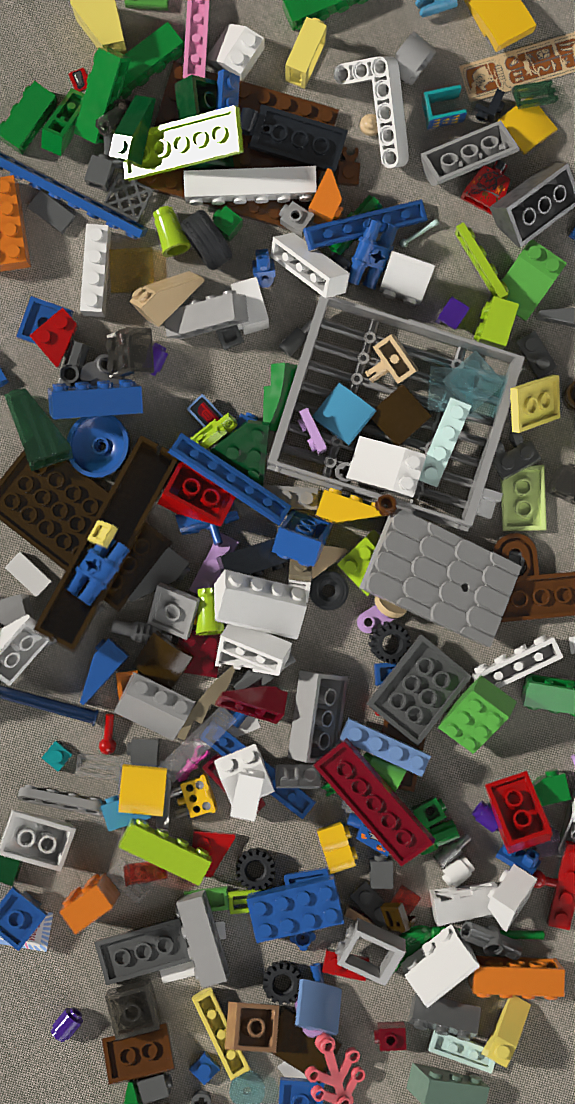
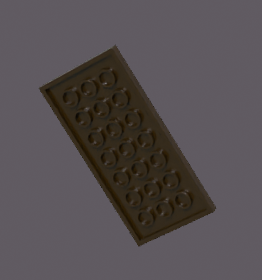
M34 436L0 479V521L66 571L105 501L108 492L86 475L78 472L72 464ZM146 522L104 601L120 612L129 601L128 598L166 549L173 543Z

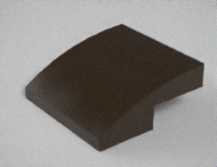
M402 384L375 408L376 412L371 419L396 446H400L426 423L432 415L412 392Z
M157 630L153 632L133 663V666L154 682L172 690L194 656L181 644H173Z

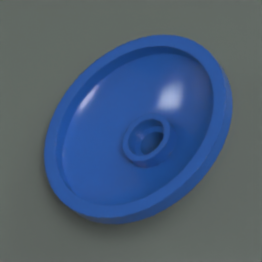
M113 415L81 417L71 427L66 442L67 455L73 467L81 474L93 478L107 477L118 471L125 463L130 449L127 429ZM105 443L106 448L102 451L101 445Z

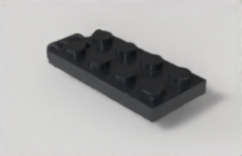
M263 104L260 106V113L251 108L242 109L240 115L241 132L243 135L252 136L248 148L305 166H316V169L325 172L329 168L333 174L336 173L348 130Z

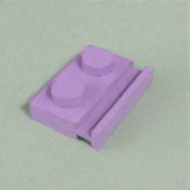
M308 408L299 411L301 419L297 421L302 432L307 431L310 437L307 440L312 452L316 451L318 455L326 452L327 447Z

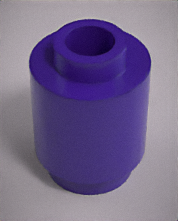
M154 343L153 346L148 345L140 362L142 364L140 370L154 377L157 372L160 373L168 357V353L165 352L167 348L157 343Z
M484 801L479 802L472 812L475 820L493 833L495 830L499 832L491 804Z
M74 1007L66 1008L52 1025L51 1034L60 1042L69 1040L83 1023L82 1013Z

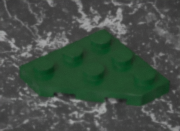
M247 420L241 427L228 434L215 446L208 449V451L263 487L270 423Z

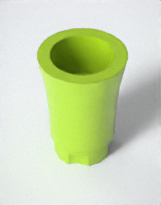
M163 206L153 212L163 256L174 257L188 251L191 248V244L181 228L173 207Z
M214 588L198 589L200 602L197 609L196 635L222 634L225 624L215 621Z

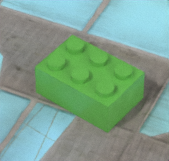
M480 675L446 711L438 728L474 754L510 718L517 701Z

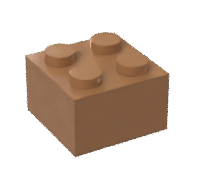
M228 1002L225 1049L276 1053L279 1006Z

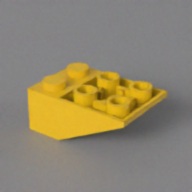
M330 488L329 491L324 490L315 515L317 518L334 524L384 517L376 510L374 502L367 505L362 503L363 499L354 495H351L349 498L341 496L342 491Z

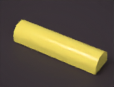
M206 988L196 993L191 999L230 1080L251 1070L242 1051L225 1049L227 1019L212 988Z

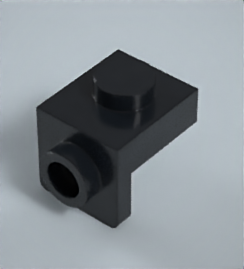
M497 89L489 108L476 104L472 114L481 122L488 121L492 123L496 112L501 113L506 101L502 100L505 92Z

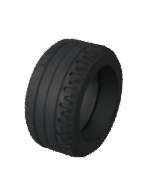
M198 210L183 220L181 224L183 232L209 270H216L232 258V251L226 240L205 211Z

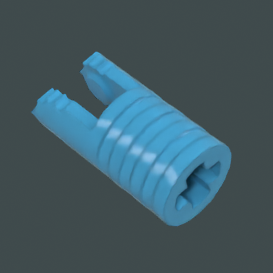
M416 0L415 2L418 9H421L419 14L422 18L458 7L457 0Z

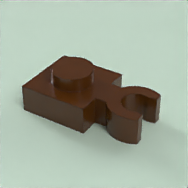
M343 147L342 157L345 162L339 161L337 185L358 187L361 163L354 161L358 158L359 149L355 147L354 154L350 156L346 153L347 147Z

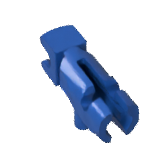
M228 512L223 523L228 524L239 520L238 512ZM179 514L175 515L182 535L199 533L200 530L207 528L211 532L215 546L223 543L218 525Z

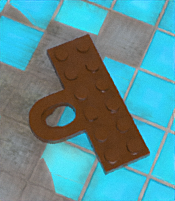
M508 534L496 542L493 548L494 553L508 559L509 552L512 549H518L526 561V569L516 580L500 623L575 616V572L539 575L536 547L532 540L523 534Z

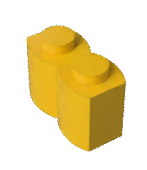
M340 821L316 829L331 874L356 866L354 860L358 859L355 847L349 846L347 839L351 838L347 825L343 826Z

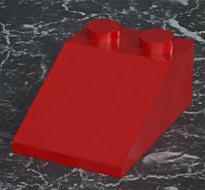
M179 461L157 504L176 514L222 526L236 497L182 461Z
M527 771L485 784L499 832L508 854L551 840V827Z

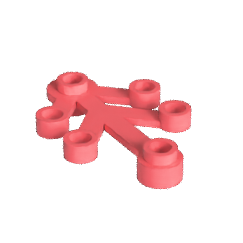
M322 1033L316 1038L315 1045L321 1053H324L330 1074L319 1071L315 1066H310L306 1069L305 1076L312 1083L320 1081L333 1086L335 1093L325 1091L322 1086L316 1085L311 1089V1096L317 1102L325 1100L332 1104H353L352 1092L357 1082L364 1080L366 1075L364 1070L360 1066L353 1067L350 1072L351 1077L345 1088L342 1083L352 1063H356L360 1059V1053L354 1047L348 1048L338 1070L333 1052L335 1040L331 1035Z

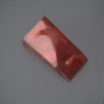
M150 862L129 863L123 866L125 887L168 879L167 870Z

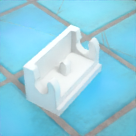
M244 768L242 772H239L230 814L231 817L255 822L265 775L264 771Z

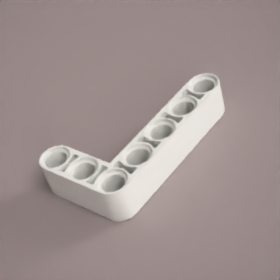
M389 56L374 57L337 65L333 76L338 84H356L372 81L382 163L387 168L405 166L409 160L399 64L396 58ZM387 86H388V88H389L388 94H387V92H386V87H387ZM392 131H393V133H394V138H393V139H392V137H391Z

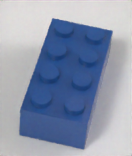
M120 379L117 384H113L110 380L97 381V385H91L88 382H75V386L69 387L66 383H55L53 388H47L49 414L53 419L143 413L142 386L132 381V379Z
M334 874L248 893L246 899L256 943L344 924V913Z

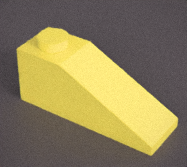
M515 995L512 998H508L481 1053L483 1056L507 1068L517 1048L531 1004Z

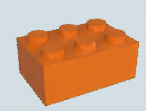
M106 872L101 876L97 873L87 880L83 888L79 886L69 893V896L62 903L64 906L60 910V914L74 934H77L113 908L120 896V892Z

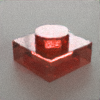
M402 884L390 903H403L406 914L409 917L421 897Z

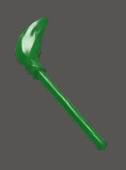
M417 925L402 933L399 937L406 940V953L393 974L407 957L413 955L425 943L429 942L441 930L447 927ZM500 930V934L512 939H545L544 931L507 930L506 932Z

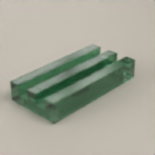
M552 80L514 86L511 91L518 109L556 103L559 98L557 95H554L556 90L551 87L553 85ZM548 95V97L531 99L536 98L537 96ZM524 98H530V99H531V100L521 101V99H524Z

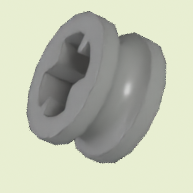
M343 462L336 467L335 475L338 480L342 482L351 481L350 479L342 478L343 474H339L340 469H344L345 466L350 467L351 463Z

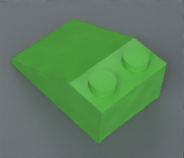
M533 239L527 243L502 280L509 290L507 300L519 304L516 316L525 322L567 264V262Z

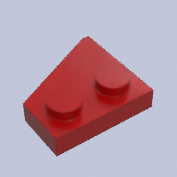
M61 308L29 336L58 369L62 364L61 361L70 346V340L75 334L78 325L65 309Z

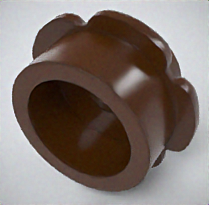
M382 495L375 502V508L381 515L389 516V514L396 512V500L391 495Z

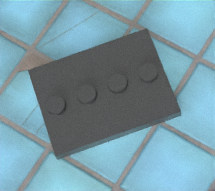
M419 635L367 701L366 705L418 746L472 676L423 635Z

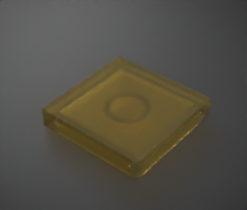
M152 247L109 249L112 294L134 293L138 288L155 283Z

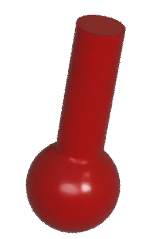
M110 713L105 715L104 738L99 743V750L105 755H110L116 750V742L113 740L114 714Z

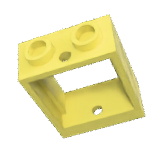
M306 17L285 64V81L303 89L306 88L326 43L327 25L320 19Z

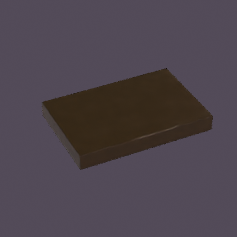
M285 1007L278 1020L276 1053L272 1054L304 1074L310 1066H315L319 1071L326 1073L328 1070L324 1053H321L315 1045L316 1038L308 1037L302 1027L295 1025L296 1013ZM332 1036L335 1040L333 1052L334 1056H336L343 1043Z

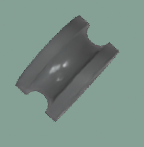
M198 1090L192 1096L191 1104H199V1102H195L199 1100V1097H203L204 1101L207 1100V1103L204 1104H211V1096L207 1091Z

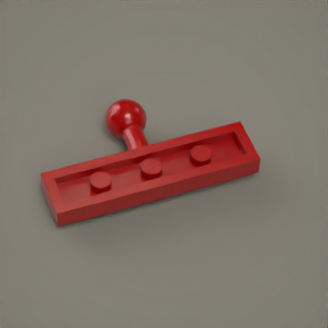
M566 841L557 879L546 877L539 870L534 872L533 877L537 879L534 888H541L544 885L555 887L547 925L570 930L575 910V842Z

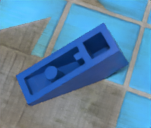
M108 638L107 641L102 639L95 647L97 652L93 655L80 700L82 705L87 704L130 657L112 638Z

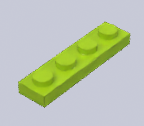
M464 222L457 225L455 235L492 296L507 300L508 287L504 281L500 282L494 264H489L482 245L478 246L474 240L476 237L470 227L467 228Z

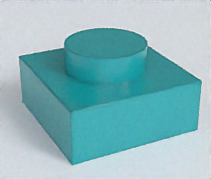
M56 740L42 756V759L59 772L73 753Z

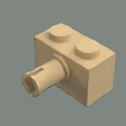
M390 334L373 347L381 362L365 371V373L369 377L376 372L374 376L369 378L372 383H375V381L389 372L399 384L419 369L395 334Z

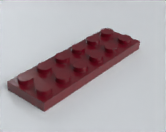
M348 738L344 739L315 762L313 766L401 867L434 844L436 839Z

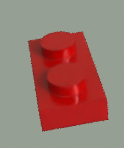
M326 949L322 973L366 981V977L337 965L338 955L335 954L336 950ZM354 955V956H356V957H358V958H361V959H363V960H365V961H367V962H370V958H368V957L359 956V955Z

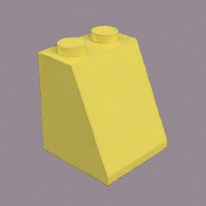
M70 0L77 22L97 49L98 47H109L122 54L127 53L116 0Z

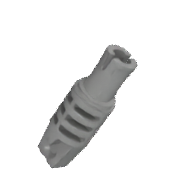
M114 619L111 630L112 633L127 635L132 640L147 643L153 632L157 630L171 642L173 634L140 621L129 623Z

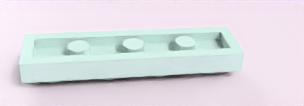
M450 397L427 452L419 478L420 481L438 487L472 405Z

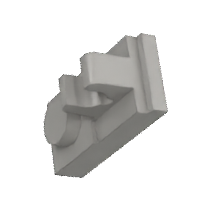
M275 765L276 788L318 789L321 787L320 773L313 765Z

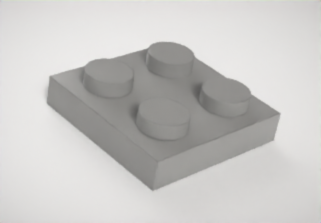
M159 583L147 624L187 640L192 631L200 599L166 584Z

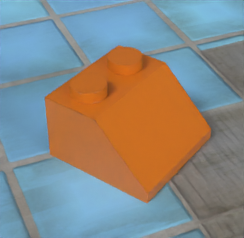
M327 168L308 208V212L314 214L313 222L316 224L339 220L343 215L342 211L344 208L341 207L342 197L333 172L329 168Z

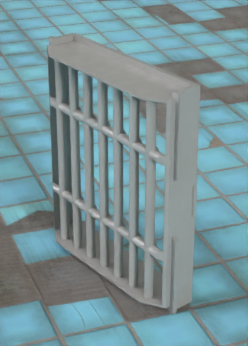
M320 295L266 469L329 489L334 488L339 491L345 489L377 500L382 496V494L330 478L333 468L343 463V461L336 460L339 448L342 447L355 451L357 443L351 442L350 445H347L336 436L319 431L323 441L332 444L327 457L286 444L285 439L288 431L309 437L307 431L302 432L298 424L291 423L295 410L302 411L308 408L312 416L318 410L316 407L298 402L301 389L324 397H328L333 391L304 381L308 369L351 382L349 390L354 394H357L359 385L387 394H391L397 389V387L378 381L372 383L368 378L362 376L366 364L375 366L381 362L380 359L369 356L372 344L376 345L385 339L375 335L379 322L458 347L455 359L452 360L402 344L410 356L451 368L448 381L418 371L408 377L443 388L445 391L441 401L412 392L422 405L438 409L435 422L428 420L421 426L432 430L428 443L409 437L402 444L424 450L425 455H427L453 392L496 405L492 417L469 411L466 418L489 425L486 438L461 431L458 439L483 446L480 458L478 459L456 451H452L449 458L476 467L473 480L444 471L441 477L443 480L469 487L470 490L466 500L425 488V482L420 480L418 481L414 497L410 499L409 503L395 499L396 507L401 510L468 532L469 528L473 525L511 403L510 388L516 387L525 357L438 330L437 327L412 319L406 320L336 297L325 298ZM327 306L371 319L368 331L363 332L325 320L324 316ZM325 328L363 340L361 353L317 340L320 329ZM314 348L357 361L354 374L311 361ZM466 349L510 363L506 376L463 363ZM459 372H465L502 384L499 397L457 384ZM364 400L366 403H368V404H369L371 407H373L374 409L379 405V404H375V403H372V402H369V401ZM367 423L361 430L389 439L379 427ZM281 452L325 465L322 475L278 462ZM345 466L344 469L340 470L348 472L349 467ZM422 495L463 508L462 518L458 519L418 506V500H420Z

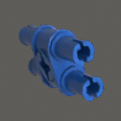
M369 218L363 236L359 237L356 252L351 258L353 263L349 272V283L359 285L365 268L369 266L363 285L376 289L382 271L384 272L387 268L386 264L391 251L394 250L393 242L399 226L386 222L380 240L376 241L383 222L375 218Z
M112 539L108 548L95 545L93 549L88 550L89 553L79 566H76L75 571L77 572L67 586H65V589L77 596L78 592L89 580L90 582L85 590L78 597L89 606H91V603L100 591L107 588L106 585L114 574L119 572L118 566L127 553L130 552L127 547L118 542L109 556L104 558L116 542L114 539Z

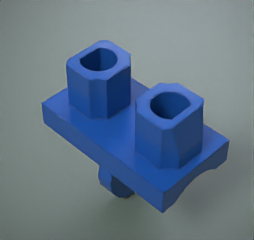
M268 249L255 250L256 260H252L253 276L257 277L260 287L267 288L273 284L274 277H276L274 259L269 258Z
M503 844L496 855V858L511 866V868L515 864L532 876L541 863L539 853L533 849H528L527 852L520 850L508 854Z

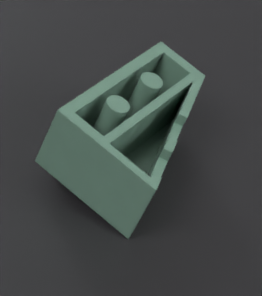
M412 1062L406 1089L421 1104H486L490 1087L477 1075L467 1076Z

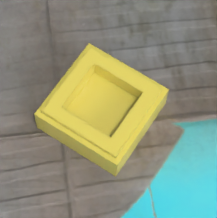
M98 520L87 540L108 548L118 528Z

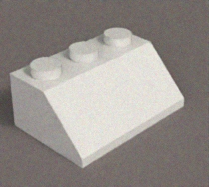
M453 924L441 930L438 935L401 963L406 979L426 1007L432 1005L480 967L470 943L460 939V931Z

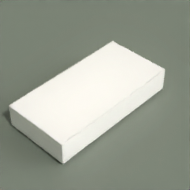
M19 552L5 567L36 597H39L53 582L22 552Z

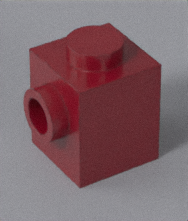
M404 1021L377 1022L378 1030H374V1044L379 1045L380 1051L407 1050Z

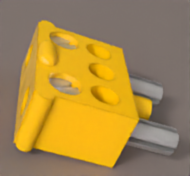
M206 773L183 781L179 787L171 789L170 797L183 794L184 797L177 799L178 805H187L186 808L175 811L176 818L187 815L193 818L209 812L215 813L218 809ZM191 784L194 789H190L188 785ZM192 795H195L197 797V800H194L192 798ZM195 806H199L200 810H197Z

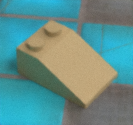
M187 271L146 285L143 288H138L132 294L133 298L129 302L146 320L160 327L205 280L203 277Z

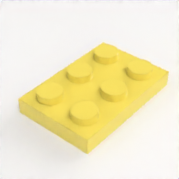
M552 374L510 388L512 432L520 433L560 418L559 375Z

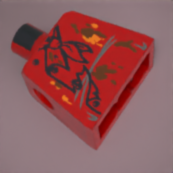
M496 160L492 168L486 165L482 166L465 188L460 199L492 215L489 207L504 197L508 190L511 179L503 175L508 165L501 160Z

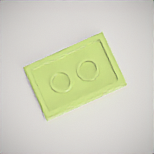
M532 465L503 481L500 477L501 493H503L501 498L502 531L547 530L545 465Z

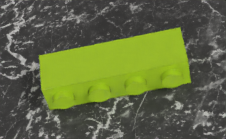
M131 818L119 842V848L200 886L211 864V856H209V852L200 847L195 849L189 846V842L182 838H177L176 840L161 828L155 830L149 827L148 822L137 818V820Z

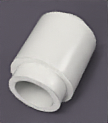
M463 855L460 859L457 857L442 870L444 873L442 879L449 887L454 885L457 888L472 875L471 872L475 868Z

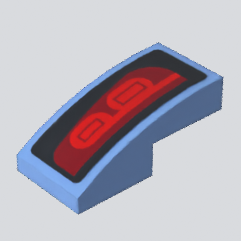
M203 394L186 408L203 428L214 419L218 421L223 417Z

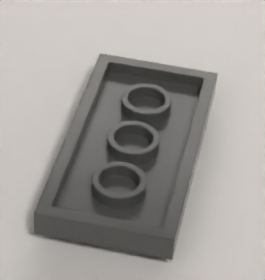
M175 917L96 940L94 943L106 986L192 961L188 955L189 946L187 939H184L181 926L183 924L181 918Z

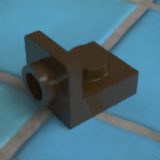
M385 902L380 907L388 931L407 932L417 921L415 916H407L403 903Z

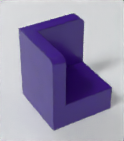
M451 296L435 322L438 324L443 322L453 330H456L470 308Z

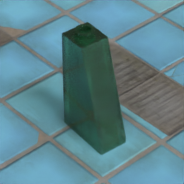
M26 388L14 389L4 394L8 410L31 471L73 458L69 442Z

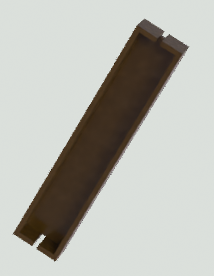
M142 435L139 437L33 629L35 634L52 643L56 639V645L75 654L119 572L114 574L106 585L107 588L100 591L91 603V606L78 598L90 582L89 580L81 588L77 596L65 589V586H67L77 572L75 571L76 566L81 564L89 553L88 550L95 547L96 544L91 543L87 539L98 520L118 528L113 537L116 542L104 558L109 556L118 542L131 551L179 463V459L168 453V449L162 446L159 456L156 454L158 451L157 443ZM130 552L127 553L125 558L122 560L121 564L118 566L119 571L122 568Z

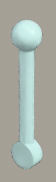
M435 219L409 238L402 239L400 246L407 247L410 241L438 225L439 221Z

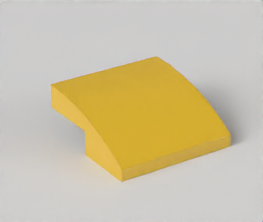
M531 96L497 120V122L502 121L523 155H526L539 143L541 144L558 130Z
M123 764L118 812L163 816L168 768Z

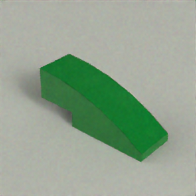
M285 362L271 364V386H264L263 422L270 423L271 432H277L298 365Z

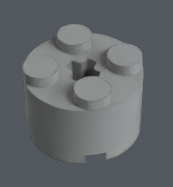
M414 31L395 55L399 64L400 79L411 86L437 52L432 45Z

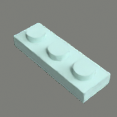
M434 1030L428 1046L429 1052L491 1074L495 1065L494 1061L481 1054L485 1045L472 1040H460L457 1038V1035L453 1034L440 1035L435 1033Z

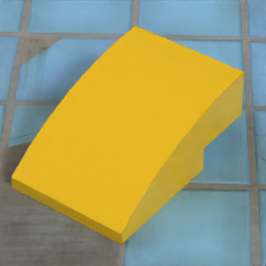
M464 0L483 36L488 37L496 52L533 33L537 26L521 0Z

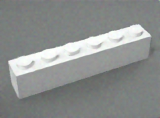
M316 166L184 171L185 201L193 206L202 205L203 202L222 205L229 201H234L235 204H245L247 201L267 203L268 200L286 203L290 202V199L309 202L312 201L317 191Z

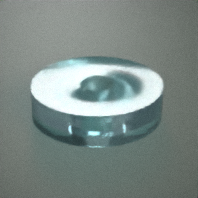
M247 1071L233 1079L229 1089L231 1100L234 1104H260L265 1095V1084L261 1076L256 1072ZM245 1087H250L251 1091L249 1093H246L243 1089Z

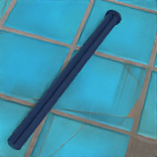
M0 685V699L91 723L92 727L95 725L99 712L97 709L92 711Z

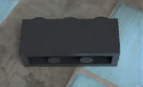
M276 538L216 558L221 574L224 570H229L246 575L251 574L254 577L265 574L264 569L270 567L272 571L284 568V563L290 561V559L280 558L277 556V553L272 552Z

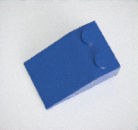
M293 509L278 529L272 552L277 553V556L280 558H291L298 561L300 565L314 567L334 523Z

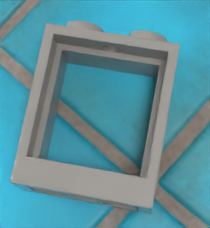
M357 917L353 925L350 924L347 928L344 942L340 941L336 948L335 954L338 955L337 965L386 986L406 953V940ZM359 937L389 950L379 967L350 954Z

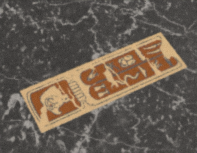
M575 32L459 66L470 103L494 96L497 89L508 92L575 72Z

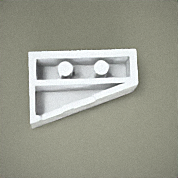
M227 624L220 636L215 666L221 667L222 664L234 665V669L239 670L241 667L253 668V672L279 676L289 659L292 643L266 632Z
M495 882L458 886L457 888L449 887L429 890L432 914L437 926L472 920L478 917H494L488 908L490 901L488 894L493 886H497Z

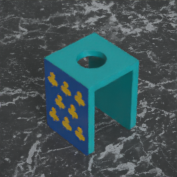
M461 85L424 92L421 103L427 130L464 122L467 115L466 109L432 116L430 107L432 103L459 98L462 90Z

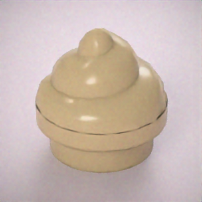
M366 114L362 117L360 130L363 134L367 136L378 134L375 114Z

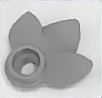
M101 354L94 362L86 363L80 372V380L90 381L91 385H97V381L110 380L113 384H117L122 379V376L115 368L114 359L108 354ZM102 362H105L107 364L106 369H103L101 367Z

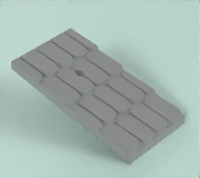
M397 508L396 512L389 514L359 589L483 646L491 647L522 566L431 522H427L405 510Z

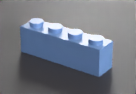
M348 717L340 735V740L343 741L348 738L354 746L421 777L431 758L430 754Z

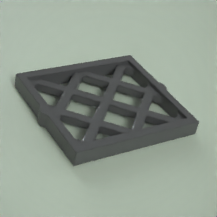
M118 172L103 205L139 222L154 190L135 180L131 181L133 183L126 185L125 175ZM121 179L123 186L116 188L118 180ZM137 185L141 186L146 190L139 192ZM135 186L136 193L129 195L127 188ZM124 189L126 197L119 199L117 191ZM114 193L116 200L109 202L111 194ZM148 193L146 201L142 202L141 195ZM138 196L140 203L133 206L130 198ZM128 199L130 207L122 209L121 201ZM118 203L119 209L111 205ZM141 206L142 209L139 215L136 216L134 208ZM131 210L133 217L124 212Z

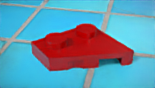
M193 831L192 847L195 849L197 847L203 848L211 856V864L204 877H212L233 843L236 833Z

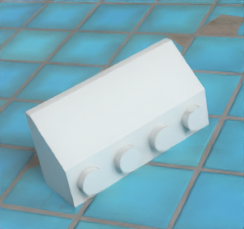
M224 570L214 584L215 621L292 639L299 637L307 608L305 589L229 570Z

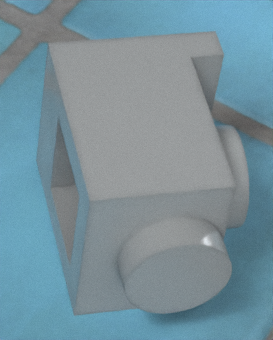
M293 201L290 205L285 204L279 213L281 216L280 224L301 238L304 236L303 229L310 227L314 221V214L312 212H308ZM296 213L299 215V218L293 219L291 215Z

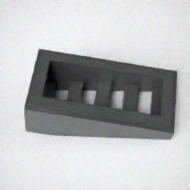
M575 308L540 310L536 315V319L575 327Z

